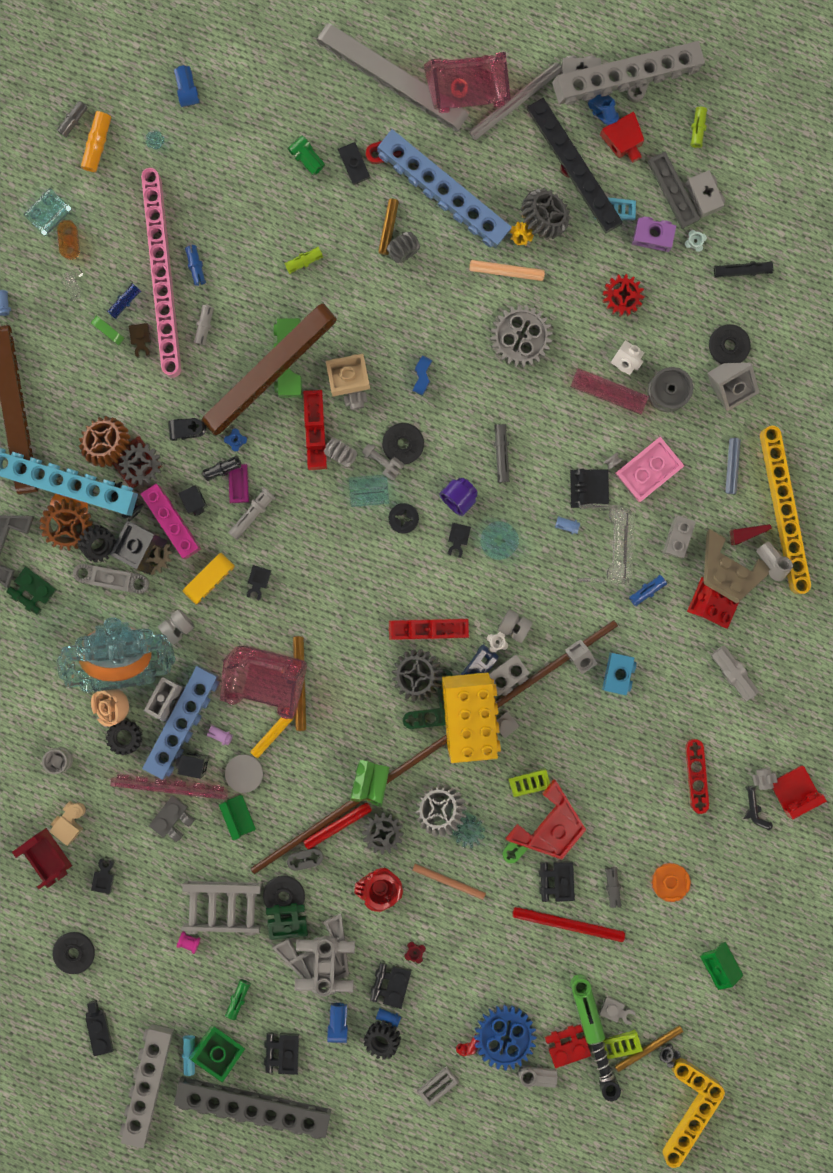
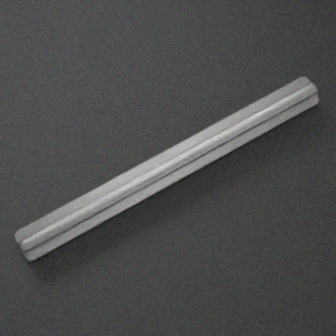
M555 62L472 128L469 133L470 136L477 140L561 73L562 67L560 64Z

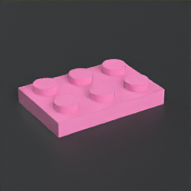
M659 437L615 474L640 503L682 469L684 465L665 441Z

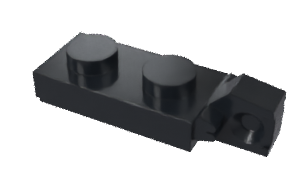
M97 1000L89 1001L87 1004L88 1013L85 1015L93 1056L111 1053L114 1049L106 1013H104L103 1009L99 1010Z

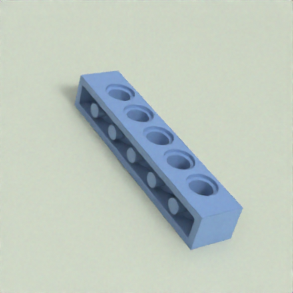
M196 666L142 768L143 770L162 780L166 776H171L175 768L172 766L175 759L181 757L184 751L181 749L184 742L188 743L193 734L190 732L193 725L197 726L202 716L199 714L202 708L206 709L211 699L208 697L211 691L215 692L220 684L217 681L218 675L201 666ZM198 684L205 686L204 694H199L196 691ZM189 701L195 702V711L188 709L187 704ZM180 718L186 719V728L179 726L178 721ZM171 735H175L178 738L177 745L170 743L169 738ZM162 752L169 755L168 762L161 760L160 755Z

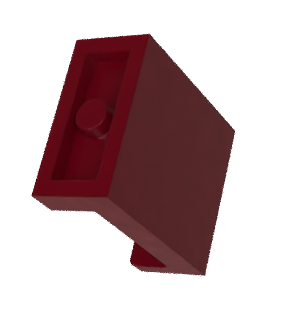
M47 828L12 851L15 858L24 854L42 880V883L37 886L38 890L43 886L46 888L52 886L57 882L55 878L59 881L68 874L66 870L73 866Z

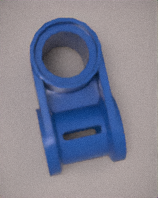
M600 94L588 100V106L593 110V115L598 117L604 124L610 125L618 121L619 114L615 110L614 106L616 103L609 95L601 96Z

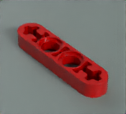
M690 739L685 746L690 804L694 812L704 814L709 809L704 745L698 739ZM694 742L699 746V749H696V755H701V758L690 759V756H694V751L690 749ZM695 761L701 763V769L698 772H693L691 769V765ZM697 780L703 783V788L700 791L693 789V784ZM694 794H704V797L700 796L701 802L705 803V806L701 808L702 810L695 807V804H698V797H694Z

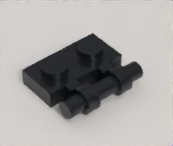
M573 861L553 862L554 870H548V862H540V870L538 872L539 877H541V887H539V894H541L542 902H549V894H555V902L575 901ZM548 877H554V887H549Z
M380 962L379 968L375 972L374 986H371L370 993L372 994L370 1001L377 1002L381 995L385 996L383 1004L402 1009L411 970L393 965L391 972H387V964ZM383 979H389L387 989L381 988Z
M268 1032L264 1041V1047L266 1048V1057L264 1058L265 1072L273 1073V1066H278V1074L298 1075L299 1034L280 1033L279 1041H275L274 1033ZM274 1049H279V1058H274Z

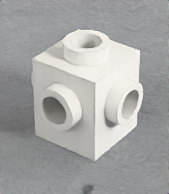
M625 340L611 363L618 367L620 371L630 375L634 369L637 371L642 365L643 360L641 358L644 352L636 345H632Z

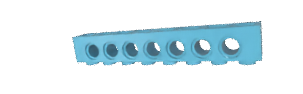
M0 448V477L132 516L138 493L132 492L133 488L124 485L121 488L114 487L115 482L104 479L103 483L96 481L97 477L88 474H85V477L78 476V471L67 468L65 472L59 470L60 466L49 463L48 466L41 464L42 460L32 457L30 461L25 460L22 454L12 452V455L5 453L6 449ZM5 459H7L8 466L6 468H3L2 463ZM25 464L27 469L26 472L22 474L20 469L21 466ZM44 470L45 476L40 480L39 472ZM62 475L63 482L58 485L57 478ZM77 481H80L82 486L80 490L77 491L75 489V483ZM98 486L100 493L94 496L93 489ZM114 492H117L118 499L115 502H113L111 500V495Z

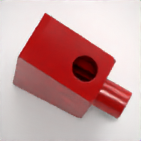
M634 111L601 130V138L618 158L627 154L632 163L642 158L638 148L642 146L644 137Z

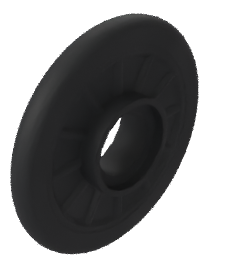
M733 324L718 327L712 333L709 340V351L712 357L720 364L743 362L751 348L750 338L746 331ZM727 340L734 342L735 347L733 350L725 348Z
M395 424L384 434L382 441L383 451L390 460L395 457L403 464H410L416 461L423 452V435L412 424ZM402 438L407 439L409 442L408 447L405 449H401L398 446V441Z
M278 876L271 879L265 886L263 901L267 908H271L274 905H280V907L291 906L293 903L302 905L305 901V891L301 883L295 878ZM287 892L289 899L286 901L281 900L279 893ZM290 913V914H281L282 917H287V916H291V915H292L291 913Z
M66 933L59 937L54 944L53 960L56 966L67 974L82 973L93 963L95 956L93 943L82 933ZM71 948L78 950L79 955L77 958L70 957L69 950Z

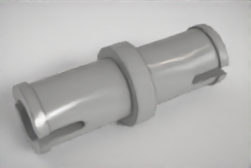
M202 305L200 318L196 323V326H198L194 340L196 344L199 343L206 346L208 331L212 326L210 322L214 310L213 307Z

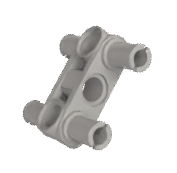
M327 935L316 937L314 940H296V952L305 951L315 954V970L313 979L295 978V991H312V993L323 997L334 995L336 992L353 993L354 980H336L335 955L337 953L354 954L355 941H338V939ZM327 942L331 948L323 950L320 945ZM327 982L329 988L322 989L319 983Z

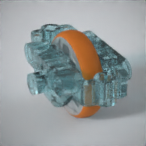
M108 618L104 621L103 625H97L95 631L89 635L79 637L75 641V645L63 647L60 652L61 656L58 657L56 663L58 676L64 680L65 686L71 688L80 686L81 691L90 693L152 684L155 682L156 676L170 673L171 665L175 663L176 658L173 646L168 642L166 635H153L150 629L136 630L130 628L128 622H121L118 618ZM152 651H156L158 660H150ZM75 661H79L82 670L76 671Z

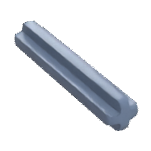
M731 438L729 440L725 492L731 495L737 493L741 442L739 438Z

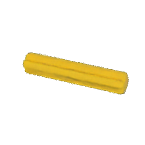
M286 711L251 750V754L259 758L295 716L290 711Z

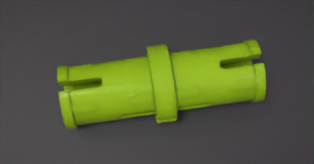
M700 106L695 108L694 123L691 125L693 132L690 143L693 148L703 147V136L707 128L705 122L708 109L706 107Z
M316 247L304 254L300 253L298 257L284 264L288 273L291 274L303 267H309V264L324 257L319 247Z

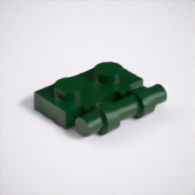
M25 566L14 581L20 586L18 590L10 586L6 592L12 596L11 599L15 602L19 601L23 604L27 611H32L38 615L42 609L37 606V603L41 601L46 605L57 591V588ZM25 591L34 596L32 600L23 596Z
M293 903L291 906L280 907V905H274L271 908H266L267 916L274 915V919H268L267 922L269 939L308 936L306 916H298V913L305 912V904L297 905V903ZM281 914H292V917L281 918Z

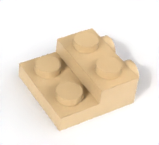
M354 354L326 361L332 397L370 389L363 354Z

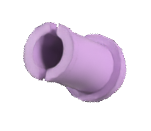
M213 725L207 733V737L222 742L223 746L225 744L229 745L233 738L230 731L225 732Z

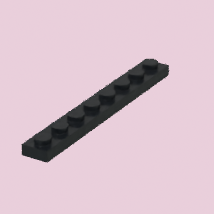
M544 97L527 106V111L605 234L622 225L623 221Z

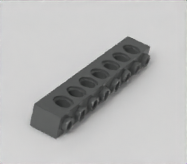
M181 1077L179 1080L174 1105L182 1110L193 1109L197 1110L200 1114L212 1113L216 1114L219 1118L230 1117L235 1118L238 1122L249 1121L260 1127L265 1125L272 1126L273 1129L278 1131L285 1129L297 1135L304 1133L315 1139L326 1138L332 1110L186 1077ZM192 1094L200 1095L201 1099H193ZM215 1097L220 1103L214 1104L210 1099ZM236 1102L239 1107L232 1108L229 1103ZM255 1106L258 1111L251 1112L248 1107ZM274 1110L276 1115L270 1116L267 1114V1111ZM292 1114L295 1116V1119L288 1120L286 1115ZM311 1118L314 1120V1123L307 1124L304 1120Z

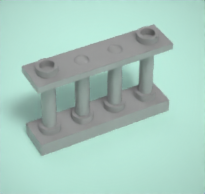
M185 881L182 892H188V895H190L189 923H184L181 931H187V934L208 931L244 932V935H256V933H259L261 925H254L255 896L261 893L262 883ZM199 892H206L209 895L208 924H197V895H199ZM219 893H226V896H228L227 924H216V898ZM238 893H245V896H247V925L235 924L236 896Z

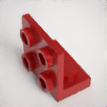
M701 577L687 612L728 629L739 602L735 603L704 584V577Z
M803 765L778 777L777 783H773L774 788L772 790L786 816L792 820L827 802L824 795L817 791Z

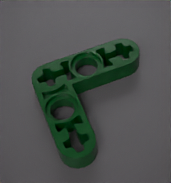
M443 669V672H446L447 675L453 676L450 670ZM437 688L440 708L407 712L403 717L404 726L408 729L446 725L444 718L445 710L442 709L444 701L441 698L443 689ZM429 712L434 713L436 716V720L433 723L425 721V715ZM418 713H422L423 725H419L420 721H415L412 726H410L409 722H406L409 715H413V718H419Z

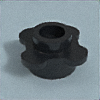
M667 1044L661 1050L659 1058L667 1064V1067L673 1068L676 1060L681 1057V1053L673 1049L671 1044Z

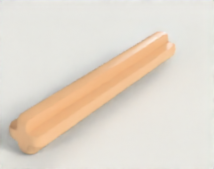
M471 260L469 268L470 271L538 281H543L545 271L541 269Z

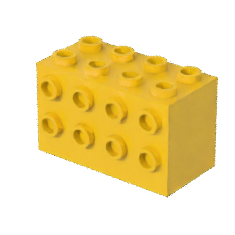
M489 673L442 677L447 750L451 763L498 759L497 752H501V746L497 735L499 733V723L496 719L498 705L494 697L497 696L494 679L490 678Z

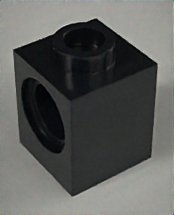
M196 485L178 493L189 515L194 514V516H198L204 513V509L208 507L199 487Z

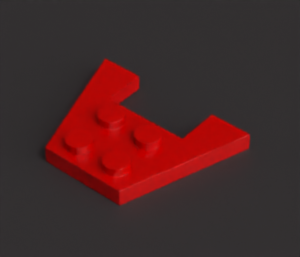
M554 779L542 793L556 805L532 835L517 824L505 839L529 849L563 859L586 831V828Z

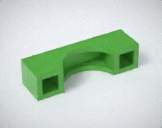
M300 318L277 319V324H274V336H277V343H274V347L301 322ZM288 368L278 378V381L274 382L275 393H278L279 398H302V377Z

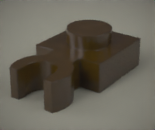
M149 324L129 325L131 345H137L135 356L140 358L139 352L145 350L146 356L149 357L150 350L146 347L147 343H151Z

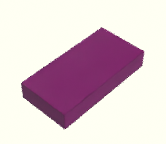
M241 464L240 468L228 472L230 503H249L248 465Z

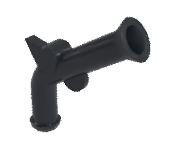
M746 786L750 809L746 811L743 819L751 818L754 824L770 831L773 828L772 822L758 817V813L762 809L757 805L755 789L757 786Z

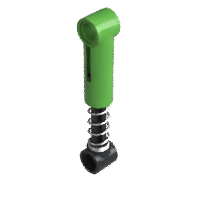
M581 974L576 975L571 979L570 986L586 1041L593 1048L594 1061L597 1062V1070L600 1073V1090L607 1101H615L621 1095V1088L612 1073L613 1069L610 1068V1060L607 1058L608 1052L604 1048L605 1043L603 1040L605 1039V1034L591 985L587 977ZM580 982L586 984L582 990L576 989V985ZM585 997L590 1013H587L583 1002ZM608 1086H615L613 1091H605Z

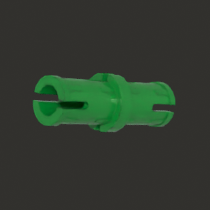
M239 980L235 993L231 995V1003L225 1013L226 1018L230 1020L237 1019L239 1010L246 1001L245 996L251 985L249 981Z

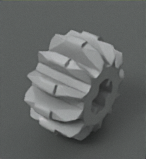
M331 438L325 446V455L345 467H350L356 459V450L336 438Z

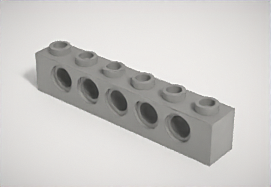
M151 1024L149 1029H145L142 1040L145 1041L144 1048L140 1049L138 1060H141L140 1066L136 1067L133 1079H136L135 1086H131L129 1098L132 1099L130 1105L127 1104L124 1113V1116L127 1117L126 1123L122 1124L119 1133L122 1136V1144L144 1148L147 1142L174 1029ZM151 1044L158 1045L159 1051H154L151 1048ZM146 1063H152L155 1069H148ZM142 1082H147L150 1088H144ZM137 1101L144 1102L146 1107L138 1106ZM132 1120H138L141 1126H135Z

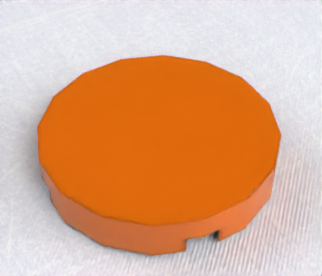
M663 864L656 869L652 876L653 890L664 901H679L690 890L691 881L689 874L678 864Z

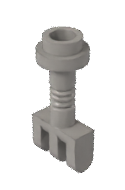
M368 443L362 451L365 454L364 457L368 458L370 456L380 462L386 468L382 474L391 480H395L396 476L394 474L398 475L400 472L398 468L402 469L404 464L395 457L391 461L387 460L374 450L376 448L374 444L370 445Z

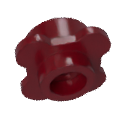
M409 942L407 944V953L404 955L405 959L418 964L423 961V953L426 951L425 946Z

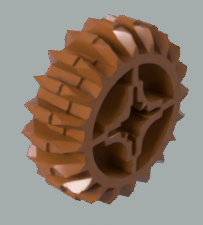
M107 416L104 419L98 417L97 422L91 420L92 425H85L87 430L81 432L84 437L79 438V441L82 443L79 445L80 450H82V456L86 458V461L97 467L105 468L106 465L112 467L113 462L118 464V459L124 456L123 453L127 449L126 447L131 445L128 441L131 438L128 434V429L121 421L113 417L111 419Z
M62 499L61 505L58 501H55L54 507L48 505V511H43L44 517L40 518V522L43 524L39 528L44 530L41 534L42 537L48 536L46 539L47 543L53 541V548L58 544L60 545V551L63 550L64 546L70 551L72 545L75 549H78V540H81L79 538L80 534L84 536L83 531L86 530L88 532V527L93 525V521L89 520L91 514H85L87 508L79 509L80 502L74 506L73 500L66 504V500ZM62 512H69L72 515L66 516ZM52 517L56 519L58 524L55 531H53L50 523ZM78 519L82 524L80 533L76 531L77 528L74 525ZM63 523H64L65 525L68 524V523H70V526H65V527H64V526H63ZM66 534L71 538L61 537V535Z

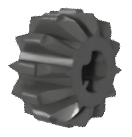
M405 232L391 241L387 250L395 263H402L417 253L420 249V244L412 232Z

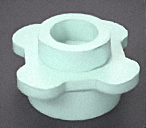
M691 230L688 233L689 238L685 242V247L693 248L696 252H700L707 237L705 234Z

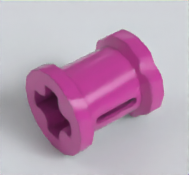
M183 931L176 947L190 950L192 954H195L201 938L189 936Z

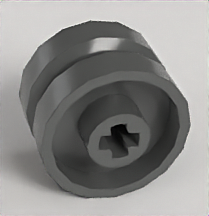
M664 368L649 382L647 389L648 400L654 408L661 412L670 413L677 411L687 404L692 397L693 382L689 374L681 368Z

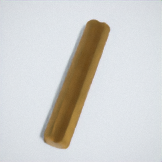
M390 198L388 200L378 250L379 254L382 255L389 254L387 247L392 239L399 204L397 199Z

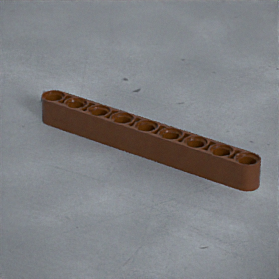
M324 303L318 305L203 416L202 422L214 436L223 432L336 323V316Z
M10 325L0 326V401L9 455H12V452L24 455L23 459L30 461V458H33V452L29 446L31 445L29 429L27 430L26 428L28 423L26 411L23 410L25 405L23 393L20 392L22 387L19 373L17 374L19 369L17 357L14 355L16 351L13 336H11L12 329ZM25 464L22 465L20 469L22 474H24L27 469ZM14 481L18 495L34 493L39 490L37 487Z

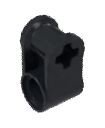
M197 418L168 421L170 441H177L179 438L185 440L187 438L201 437L207 430L206 425ZM196 424L199 425V428L194 431L193 427H196Z

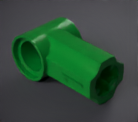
M303 135L288 147L289 152L296 156L295 159L298 162L300 161L313 176L318 174L325 166V163L313 151V147Z

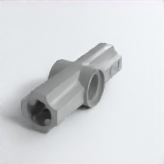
M725 645L711 654V657L723 671V676L728 678V683L735 687L744 701L752 699L759 693L757 687L747 676L746 669L739 661L735 660Z

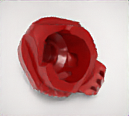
M385 867L367 874L355 883L354 893L365 901V906L369 910L379 913L394 906L403 895L400 879Z

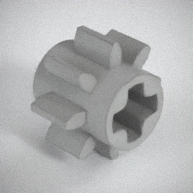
M366 392L348 393L347 396H344L345 406H350V410L364 408V403L367 402Z
M771 768L757 769V775H752L753 783L759 786V790L774 788L773 783H777L776 773H771Z

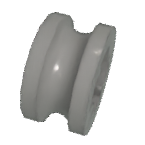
M617 452L603 463L607 464L610 470L623 459L618 457Z

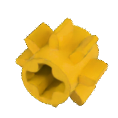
M518 221L516 226H512L510 230L512 234L510 240H513L516 245L527 246L528 241L533 239V230L528 229L527 224Z

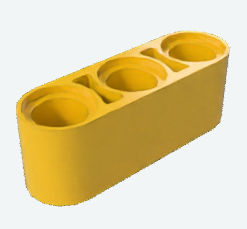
M221 552L182 592L197 605L202 601V597L205 598L215 588V584L218 585L229 574V570L232 571L235 565Z

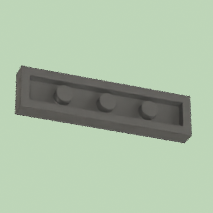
M666 151L649 159L648 164L681 229L698 222L700 217Z

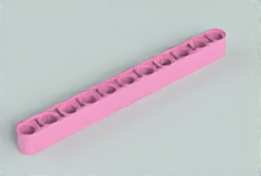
M146 168L142 172L141 178L162 371L168 377L175 378L181 373V361L162 180L155 169ZM150 176H156L155 181L147 182ZM152 195H158L157 200L149 201ZM160 214L157 220H151L152 215ZM155 233H162L159 239H153ZM158 251H164V255L161 258H155ZM160 270H166V274L163 277H157V273ZM161 289H168V293L165 296H159ZM163 308H170V312L167 315H161ZM166 326L172 327V331L169 334H163ZM168 345L174 346V350L171 353H165V348ZM175 364L176 369L173 372H167L168 365Z

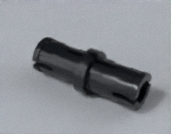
M234 456L226 461H219L216 465L204 469L203 477L206 481H210L218 476H225L228 472L240 468L241 461L238 456Z

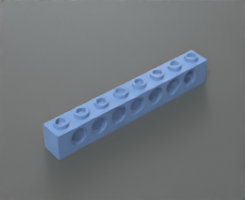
M393 129L377 147L378 156L386 163L389 161L397 173L406 175L408 181L413 186L422 188L424 190L423 193L428 198H434L439 202L438 206L441 209L450 211L457 222L466 224L468 226L467 229L476 236L478 234L482 237L483 243L491 248L493 246L496 249L512 227ZM395 151H401L403 153V156L401 158H396L393 155V153ZM415 163L418 165V169L411 170L408 165ZM425 175L432 176L433 181L429 183L425 182L423 177ZM444 187L448 190V193L442 195L438 192V189ZM459 199L462 201L463 205L461 207H456L453 204V201ZM471 211L476 212L478 218L471 219L468 213ZM488 223L492 226L493 230L485 231L483 225Z

